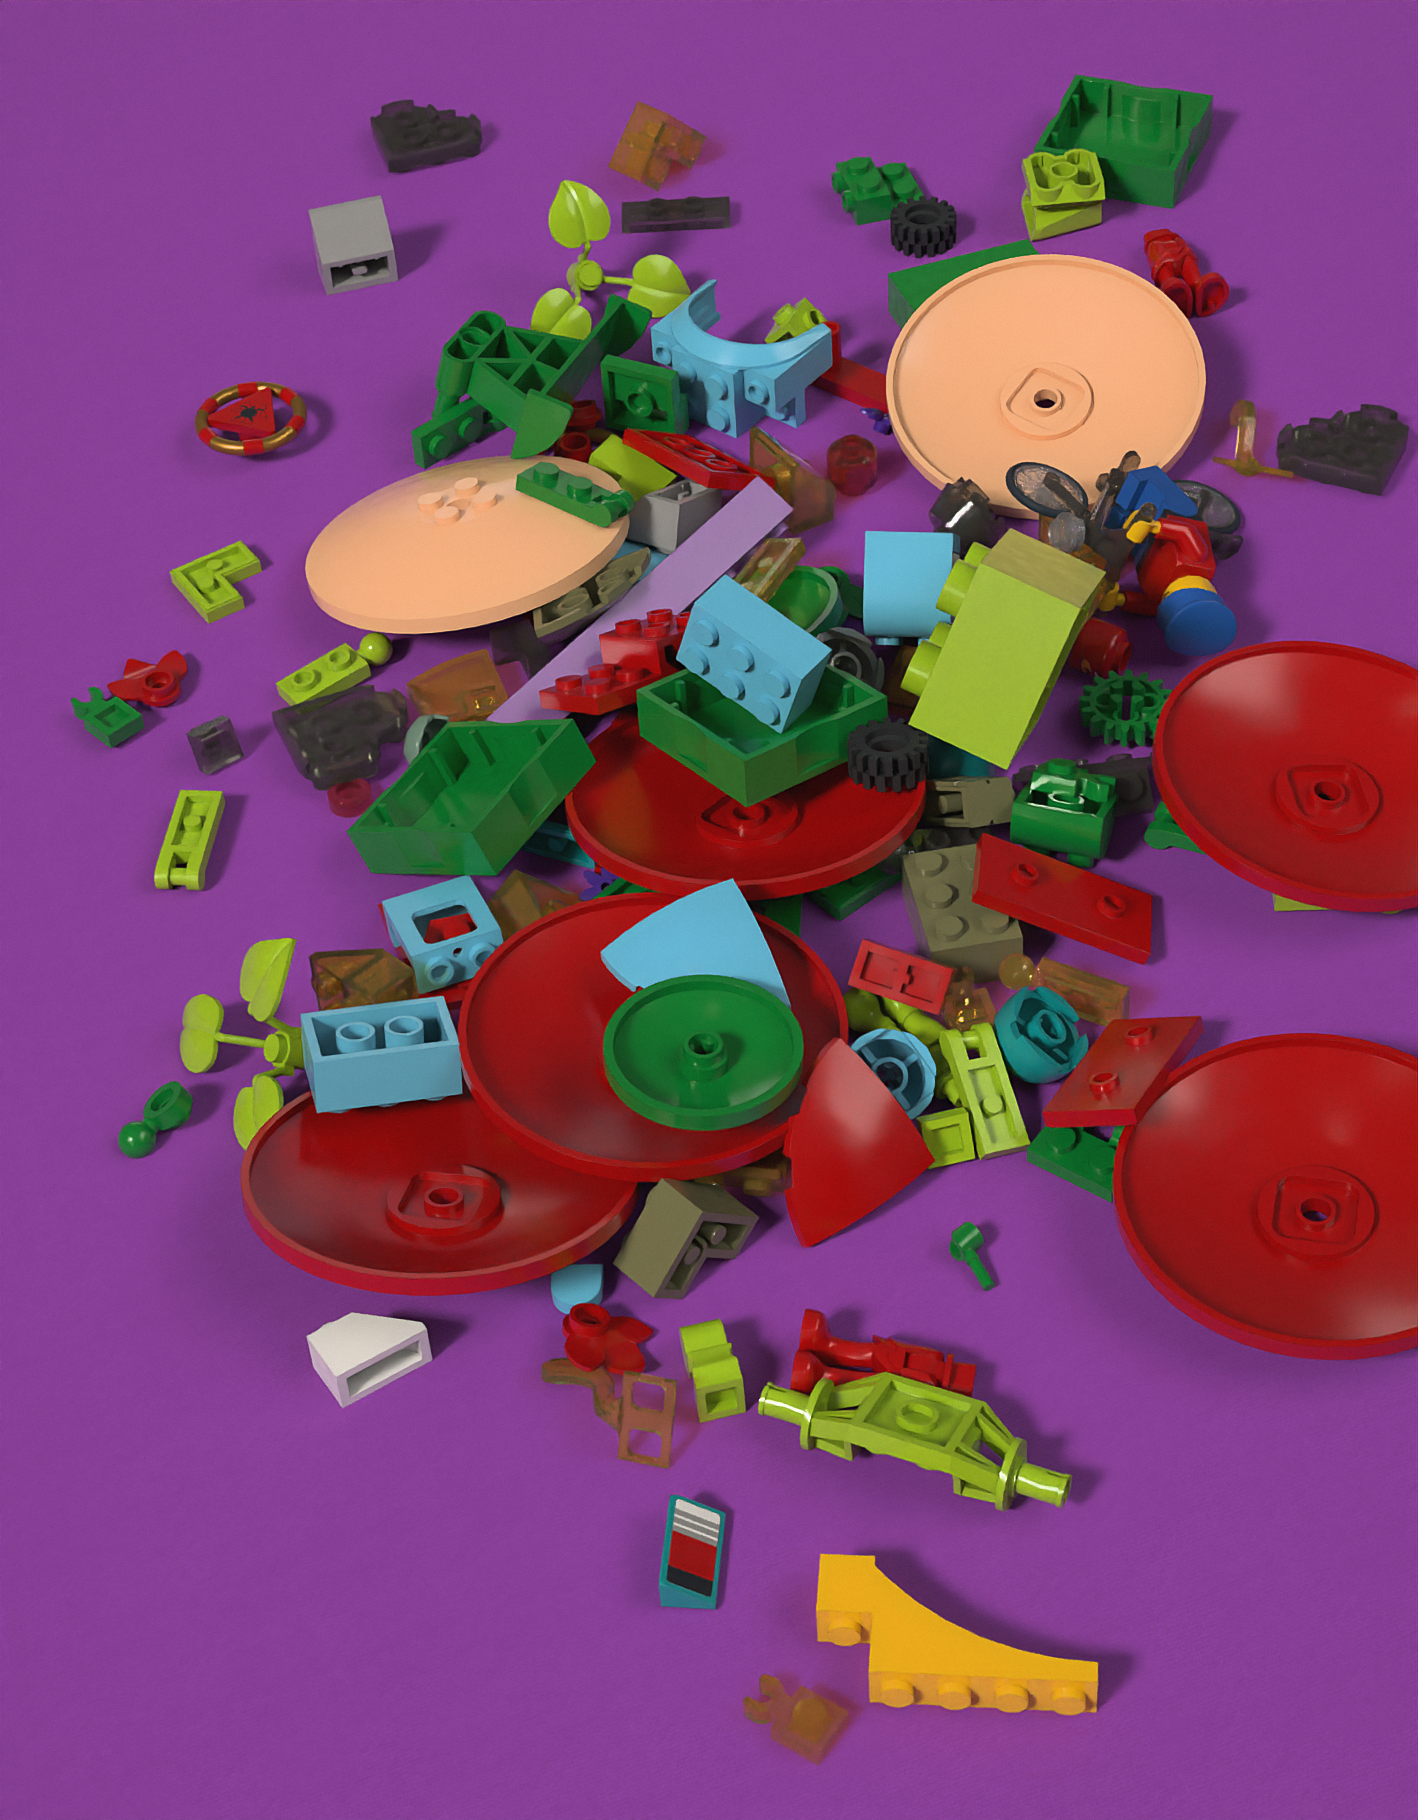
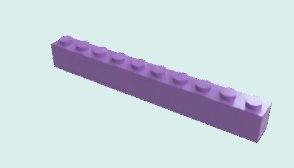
M757 476L485 721L514 723L525 720L575 718L579 714L578 712L542 708L539 691L555 686L557 678L568 675L583 676L588 674L589 667L603 664L599 635L614 630L615 623L629 619H639L640 621L647 619V612L656 609H672L673 615L692 611L694 602L723 575L726 574L735 580L738 576L735 571L741 565L746 569L751 567L764 552L761 547L765 543L769 542L772 546L776 544L788 531L789 527L785 522L794 509L766 482Z

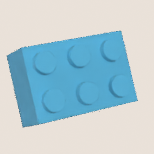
M725 574L694 602L676 660L685 665L689 671L699 675L716 687L724 696L734 700L755 715L759 721L782 734L811 705L832 649Z
M444 996L300 1014L304 1066L317 1113H344L352 1108L375 1105L390 1107L399 1102L420 1099L436 1101L447 1096L463 1094L459 1057L460 1043L458 1042V1036Z

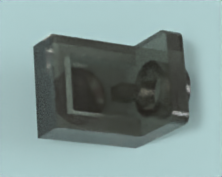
M529 619L493 628L489 631L492 659L496 666L520 661L528 680H530L545 667V664L551 661L549 647L544 646L540 642Z

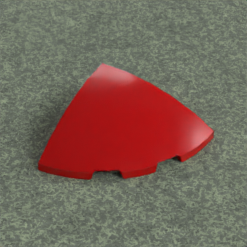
M834 1037L821 1050L802 1079L801 1084L807 1088L799 1113L788 1118L787 1123L790 1128L784 1138L783 1154L791 1159L792 1187L785 1189L784 1193L794 1231L801 1246L806 1248L836 1234L863 1218L896 1195L935 1162L922 1136L898 1101L869 1066L838 1037Z

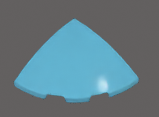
M733 878L708 886L672 902L631 927L601 951V960L608 970L633 992L640 987L644 989L657 982L680 976L721 975L755 984L775 995L791 1010L788 995L771 951L749 905Z

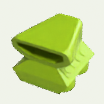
M1072 149L1061 156H1054L1047 152H1037L1022 160L1021 168L1027 188H1025L1021 207L1030 241L1042 240L1101 224L1105 187L1096 152L1091 153L1084 149Z

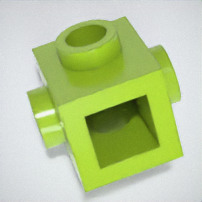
M804 297L792 306L790 303H787L777 311L772 318L776 323L764 341L766 343H776L792 339L827 321V319Z

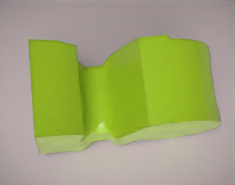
M717 1318L679 1327L688 1378H693L700 1423L745 1413L743 1377L738 1359L733 1355L731 1342L727 1343L721 1319Z

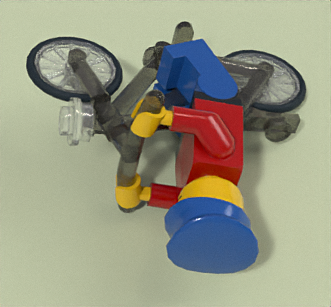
M1133 450L1123 456L1118 468H1112L1109 473H1102L1098 476L1095 486L1100 493L1090 513L1087 509L1088 497L1085 490L1074 478L1065 472L1036 462L1017 463L1009 468L1006 473L1005 482L1013 497L1028 509L1054 519L1048 530V538L1053 548L1068 554L1071 551H1078L1083 544H1087L1094 552L1107 561L1103 571H1106V574L1095 596L1092 607L1093 614L1096 617H1105L1109 611L1114 609L1115 605H1118L1120 611L1144 616H1155L1160 630L1164 633L1166 646L1172 651L1183 655H1213L1223 651L1232 644L1237 634V620L1234 613L1226 606L1224 599L1216 593L1215 587L1211 584L1216 571L1214 555L1219 560L1229 559L1235 553H1238L1244 541L1241 535L1232 534L1239 528L1241 516L1237 507L1225 495L1208 485L1196 481L1183 479L1172 481L1158 466L1138 469L1141 458ZM1129 554L1135 558L1137 580L1145 594L1129 590H1123L1121 593H1118L1119 585L1116 581Z

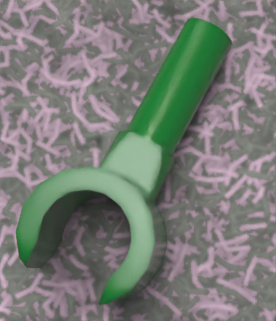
M965 1222L952 1231L949 1253L957 1261L964 1260L973 1271L984 1291H989L994 1288L995 1283L979 1259V1255L975 1252L984 1245L983 1236L973 1223Z

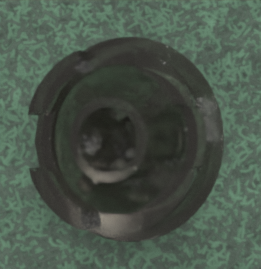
M960 477L953 484L946 483L928 512V517L935 528L933 533H954L960 536V557L962 559L965 558L974 541L992 549L1008 531V527L1003 517L996 521L994 520L995 514L988 504L990 499L982 489L971 479L965 481L963 477Z

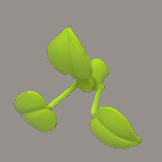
M570 180L560 182L557 194L549 210L548 226L552 237L561 246L573 249L584 245L582 253L578 255V262L573 263L567 270L566 277L568 284L571 286V291L574 293V299L562 288H555L543 294L534 308L530 330L584 340L591 332L592 322L589 312L579 306L582 300L581 291L594 290L601 283L632 286L627 300L652 311V318L667 316L690 296L691 291L679 267L671 259L663 255L655 254L641 258L633 268V279L604 276L600 265L595 261L588 260L587 257L591 250L590 241L602 240L609 233V210L599 195L587 186Z
M293 938L259 941L248 950L243 960L240 975V993L244 1000L250 1002L248 1013L254 1016L257 1021L265 1022L278 1029L274 1034L268 1035L266 1040L220 1033L224 1009L220 1001L214 996L207 994L196 995L188 1001L183 1011L182 1024L184 1029L180 1035V1054L184 1066L189 1071L205 1073L213 1066L217 1058L218 1041L263 1048L265 1059L271 1062L274 1067H277L255 1075L252 1080V1087L242 1088L236 1098L233 1115L234 1131L238 1142L245 1151L258 1130L272 1115L284 1107L283 1091L275 1078L280 1076L292 1077L294 1069L305 1070L301 1027L289 1026L273 1017L281 1001L297 939Z

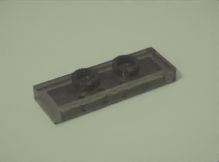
M690 196L685 199L665 200L654 198L649 201L621 202L622 233L731 227L729 196L709 198Z

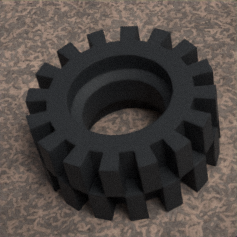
M919 196L918 201L911 197L907 199V204L903 201L897 203V207H893L890 214L892 246L895 245V250L898 252L903 250V255L906 256L915 253V258H921L922 254H927V257L930 258L934 257V252L942 255L945 253V248L951 250L953 243H956V211L954 206H948V201L944 199L938 202V197L933 196L930 200H926V196Z
M883 718V723L879 724L875 719L868 721V727L860 724L856 727V732L851 731L848 735V774L850 778L853 777V782L856 785L863 783L864 789L871 790L874 786H877V792H886V787H892L893 792L901 791L902 785H905L908 789L915 787V781L921 783L925 779V775L929 774V739L927 733L911 725L907 726L905 719L899 718L897 723H891V718Z

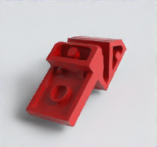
M656 609L647 612V619L641 621L639 619H629L615 623L614 630L599 635L603 664L589 667L588 674L583 676L568 675L557 678L555 686L539 691L541 707L601 715L629 704L637 705L636 690L686 669L685 665L676 660L691 611L673 615L672 609Z

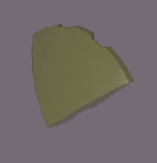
M646 547L609 561L592 578L574 590L533 609L534 630L540 642L544 646L550 647L593 624L629 592L646 571L651 560L649 548Z

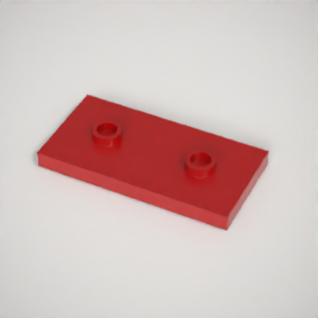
M631 428L624 430L623 444L706 488L723 489L722 491H741L757 476L773 490L775 488L776 480L774 477L691 435Z
M982 833L976 845L971 902L1142 965L1146 963L1151 954L1152 895L992 835Z
M1201 1016L1111 1020L1042 1111L1046 1127L1137 1125L1164 1088L1169 1073L1179 1067L1204 1032Z

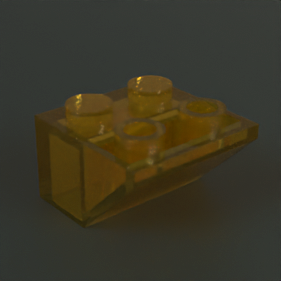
M383 948L318 951L309 956L312 972L311 985L316 993L319 1011L419 999L414 969Z

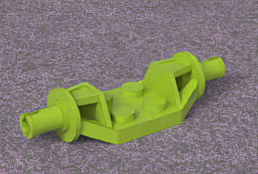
M888 1372L835 1387L832 1380L821 1378L810 1396L768 1382L760 1396L758 1413L760 1415L771 1416L801 1426L800 1445L802 1449L813 1451L817 1447L846 1460L854 1461L860 1450L865 1447L872 1453L887 1454L910 1461L926 1470L942 1471L953 1476V1491L955 1494L995 1503V1509L1003 1512L1010 1508L1018 1494L1063 1508L1070 1492L1072 1475L1027 1463V1440L1019 1437L1014 1438L988 1404L981 1400ZM859 1406L857 1410L832 1411L841 1408ZM983 1442L1004 1460L1002 1468L980 1454Z

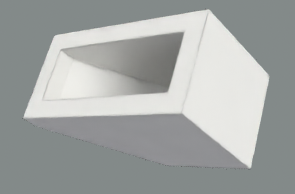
M351 1312L336 1321L324 1324L317 1331L306 1336L313 1367L342 1408L433 1360L427 1328L419 1321Z

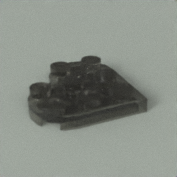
M409 99L385 104L381 107L382 113L376 117L371 116L370 118L373 140L389 173L407 172L412 168L428 164L438 165L446 160L462 156L474 157L481 152L480 144L483 141L481 122L474 114H471L469 118L456 116V110L438 111L431 104H428L427 108L414 106V101Z
M1361 404L1360 411L1346 414L1339 410L1331 419L1313 417L1310 418L1308 425H1299L1293 428L1291 423H1289L1279 432L1277 438L1276 457L1278 459V470L1285 475H1298L1323 484H1332L1357 490L1364 494L1381 496L1406 451L1409 426H1405L1397 420L1398 413L1395 410L1372 404Z
M374 685L352 687L271 712L274 726L297 771L305 779L312 781L313 787L319 791L331 790L339 783L350 782L357 778H370L378 774L380 771L379 760L382 756L380 745L387 742L396 743L404 740L408 731L407 725L410 721L405 696L394 688L391 694L375 692Z

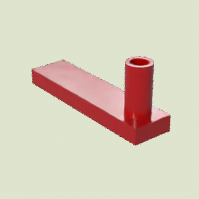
M834 321L822 322L831 329L833 366L810 385L864 408H877L883 414L888 413L886 375L842 357L840 325Z

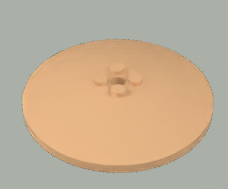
M1059 254L1028 255L993 262L959 276L937 290L912 314L902 328L894 344L886 375L887 407L894 435L907 458L928 481L951 497L974 508L1002 516L1035 520L1055 518L1038 514L1013 497L1005 482L1006 473L1010 467L1022 462H1036L1065 472L1074 478L1087 494L1088 508L1083 515L1118 504L1116 499L1129 471L1158 466L1166 474L1181 458L1199 426L1204 409L1206 372L1202 348L1188 319L1170 298L1147 280L1113 264L1092 258ZM1046 399L1056 403L1050 408H1040L1036 405L1038 401ZM1020 471L1014 476L1017 488L1024 495L1043 506L1061 511H1072L1080 505V499L1075 491L1050 475L1036 471Z
M511 455L495 456L457 462L424 471L392 483L364 497L339 514L322 530L310 547L306 558L305 572L309 589L317 605L331 617L345 624L376 632L396 634L446 632L477 627L520 615L574 590L604 568L623 545L628 534L630 520L629 514L624 517H618L614 523L607 527H599L516 490L517 475L542 461L553 463L560 470L576 477H585L591 480L593 484L613 493L622 490V488L609 474L597 467L573 459L556 456L535 455L517 460L510 458Z

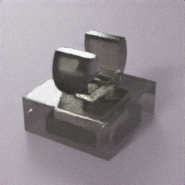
M224 715L209 722H204L186 733L199 770L206 775L244 756L230 718Z

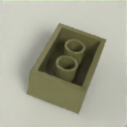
M977 844L901 855L902 896L920 956L958 968L955 980L950 985V988L1023 976V935L1018 920L971 902Z

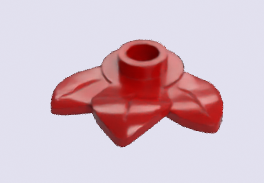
M590 399L573 400L569 403L574 411L567 427L573 426L575 431L594 428L596 421L603 417L602 410L597 408L596 401Z
M172 650L163 656L157 665L129 658L123 672L124 679L107 684V687L114 697L117 696L121 700L142 701L149 706L165 707L179 698L182 691L180 681L187 675L188 665L182 654L176 650Z
M593 1303L577 1304L564 1317L562 1333L567 1338L564 1352L574 1366L586 1372H593L603 1366L607 1371L622 1376L636 1375L645 1371L646 1361L637 1344L652 1337L653 1330L650 1327L628 1316L610 1317L609 1312L605 1308Z

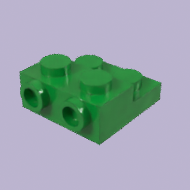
M870 156L864 158L854 157L848 161L836 163V172L831 173L834 193L841 195L845 213L850 212L857 226L889 220L893 207H897V203L903 201L907 204L908 198L913 197L915 201H918L919 196H924L905 162L887 163L882 167L876 168Z
M608 354L601 361L606 427L621 431L631 428L684 434L690 427L688 395L680 393L678 371Z

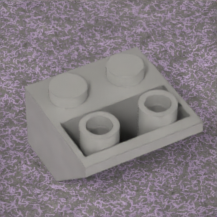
M380 195L308 210L318 272L327 295L399 281L394 247Z
M688 478L644 495L635 503L634 510L629 513L630 525L625 540L656 546L659 552L671 554L721 509L723 489L706 488Z

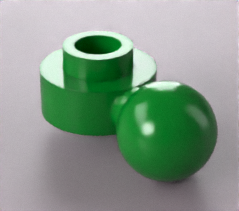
M177 1081L166 1083L157 1089L144 1106V1119L142 1121H131L120 1130L118 1146L122 1153L133 1159L144 1158L151 1154L156 1146V1133L159 1130L176 1129L183 1125L190 1117L193 1096Z

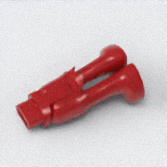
M1169 229L1149 231L1144 235V253L1147 257V263L1150 267L1151 278L1154 281L1155 287L1170 298L1187 319L1192 313L1193 305L1198 316L1203 318L1212 315L1223 306L1230 293L1226 280L1217 272H1209L1202 276L1199 269V259L1190 245L1179 234L1171 232Z
M805 1309L799 1350L797 1349L794 1357L790 1390L810 1396L821 1378L832 1380L835 1387L888 1372L972 1398L977 1364L954 1361L953 1353H947L946 1362H944V1354L939 1350L905 1343L889 1336L886 1339L873 1335V1342L842 1339L831 1334L825 1313L815 1309ZM829 1366L872 1368V1372L844 1370Z

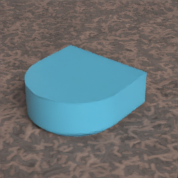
M572 1264L553 1272L551 1275V1293L555 1307L559 1311L569 1314L570 1309L580 1303L599 1305L603 1296V1264Z

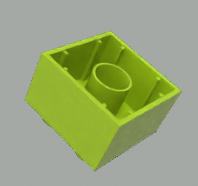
M1012 528L1005 533L992 549L974 541L964 561L958 559L954 564L936 604V609L955 617L953 624L950 625L939 620L929 640L923 639L919 644L902 680V689L920 697L909 725L1007 770L1040 719L1106 571Z

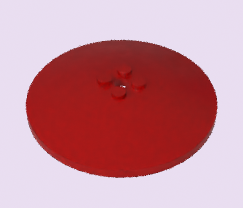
M1291 640L1255 644L1229 651L1212 658L1182 679L1169 695L1158 718L1152 745V767L1161 798L1171 816L1183 832L1204 853L1236 876L1253 885L1304 904L1352 912H1386L1418 907L1417 669L1395 659L1361 648L1328 642ZM1317 794H1325L1330 800H1324Z
M637 711L609 726L588 744L597 762L565 797L568 826L575 841L592 860L610 873L644 888L681 897L733 878L746 901L792 896L834 885L866 871L890 856L912 834L921 819L926 800V775L921 783L915 781V787L908 789L905 785H902L901 791L893 792L892 787H886V792H877V786L867 790L863 788V783L856 785L853 782V777L850 778L848 774L847 761L747 808L641 737Z
M662 892L626 893L600 897L554 911L530 923L503 942L484 961L474 975L460 1008L458 1021L460 1064L472 1097L492 1123L515 1143L556 1165L588 1175L631 1182H659L661 1178L682 1181L712 1176L757 1161L784 1146V1138L790 1128L787 1123L788 1118L799 1113L807 1088L801 1082L810 1065L834 1037L841 1038L848 1045V1016L839 985L826 964L802 939L784 926L752 911L783 981L791 1004V1011L802 1031L804 1053L800 1079L795 1089L780 1106L767 1115L738 1127L713 1131H695L659 1124L629 1108L613 1091L606 1077L603 1060V1039L608 1022L616 1010L628 998L643 988L640 987L633 992L622 984L601 960V951L621 934L649 915L683 897Z
M1284 1033L1259 1036L1212 1049L1170 1072L1164 1088L1137 1125L1124 1127L1117 1145L1113 1167L1112 1196L1118 1229L1128 1253L1151 1285L1173 1306L1199 1324L1243 1345L1270 1353L1317 1360H1357L1386 1356L1418 1347V1058L1395 1048L1359 1038L1319 1033ZM1309 1211H1317L1326 1215L1327 1219L1311 1221L1305 1218L1303 1214Z
M463 1072V1094L447 1096L436 1101L420 1099L399 1102L390 1107L375 1105L352 1108L344 1113H317L310 1090L281 1108L258 1130L249 1143L241 1166V1195L245 1215L254 1232L274 1253L293 1266L336 1284L372 1292L409 1296H445L496 1290L534 1280L567 1267L603 1245L622 1227L638 1202L642 1182L606 1179L580 1173L556 1165L523 1148L499 1130L483 1113L472 1097Z

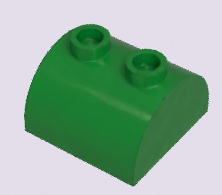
M1030 779L1013 802L1010 825L1011 843L1023 845L1026 849L1048 857L1050 856V851L1067 853V862L1078 867H1091L1094 865V859L1102 860L1109 846L1119 794H1115L1113 797L1109 796L1108 802L1093 801L1080 795L1071 798L1032 790V779Z

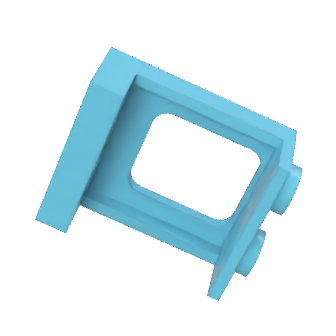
M464 875L382 901L390 939L395 948L402 946L413 967L419 994L473 978L484 961L503 943L501 928L470 875ZM469 913L477 927L475 931L438 943L427 944L423 941L430 920ZM456 948H461L459 953H453Z

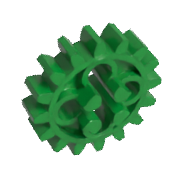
M1126 669L1124 676H1118L1113 670L1109 671L1108 679L1106 680L1095 676L1093 678V686L1085 685L1083 687V696L1079 697L1081 726L1090 727V736L1092 738L1101 734L1104 735V744L1107 745L1116 739L1120 740L1122 747H1127L1131 740H1135L1138 745L1144 746L1145 737L1154 739L1158 718L1172 690L1163 689V680L1161 679L1152 682L1148 681L1149 673L1147 672L1142 673L1139 677L1133 676L1131 669ZM1123 696H1131L1130 720L1128 721L1121 720Z

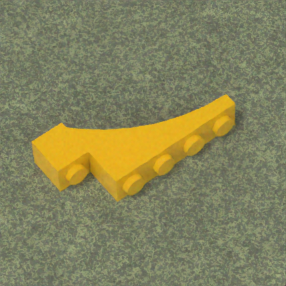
M820 1554L816 1603L818 1641L832 1642L840 1646H852L857 1643L870 1644L868 1671L870 1702L884 1703L891 1707H906L910 1704L940 1705L949 1710H961L967 1707L997 1708L1008 1713L1021 1712L1025 1709L1055 1711L1062 1715H1077L1082 1712L1097 1713L1098 1662L1055 1658L1019 1650L983 1638L945 1620L911 1598L876 1567V1556Z

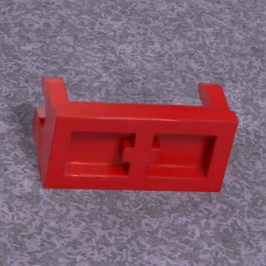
M868 938L861 941L847 985L939 1015L947 1003L948 990L955 980L958 968Z

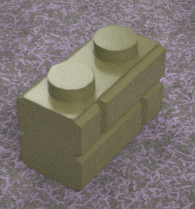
M963 775L926 780V800L920 822L923 826L969 828L1011 822L1013 802L1016 799L1012 788V781L1008 776Z

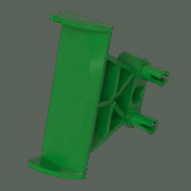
M611 294L608 298L603 318L584 340L507 326L505 319L497 313L484 310L477 311L443 346L434 381L438 393L431 417L433 419L459 404L460 398L466 393L517 433L510 458L517 460L535 456L551 447L566 430L574 411L569 403L580 392L598 362L602 361L607 354L617 357L630 350L645 333L652 318V311L615 294Z

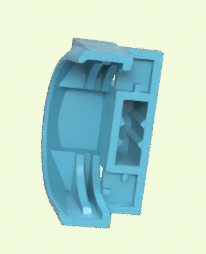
M715 279L707 280L676 309L651 327L653 360L678 371L680 393L688 395L689 418L734 438L740 437L765 415L794 428L799 427L806 421L804 389L833 366L831 329L823 323L792 339L767 344L732 342L706 333L709 328L721 320V313L716 311L714 286L717 284V280Z

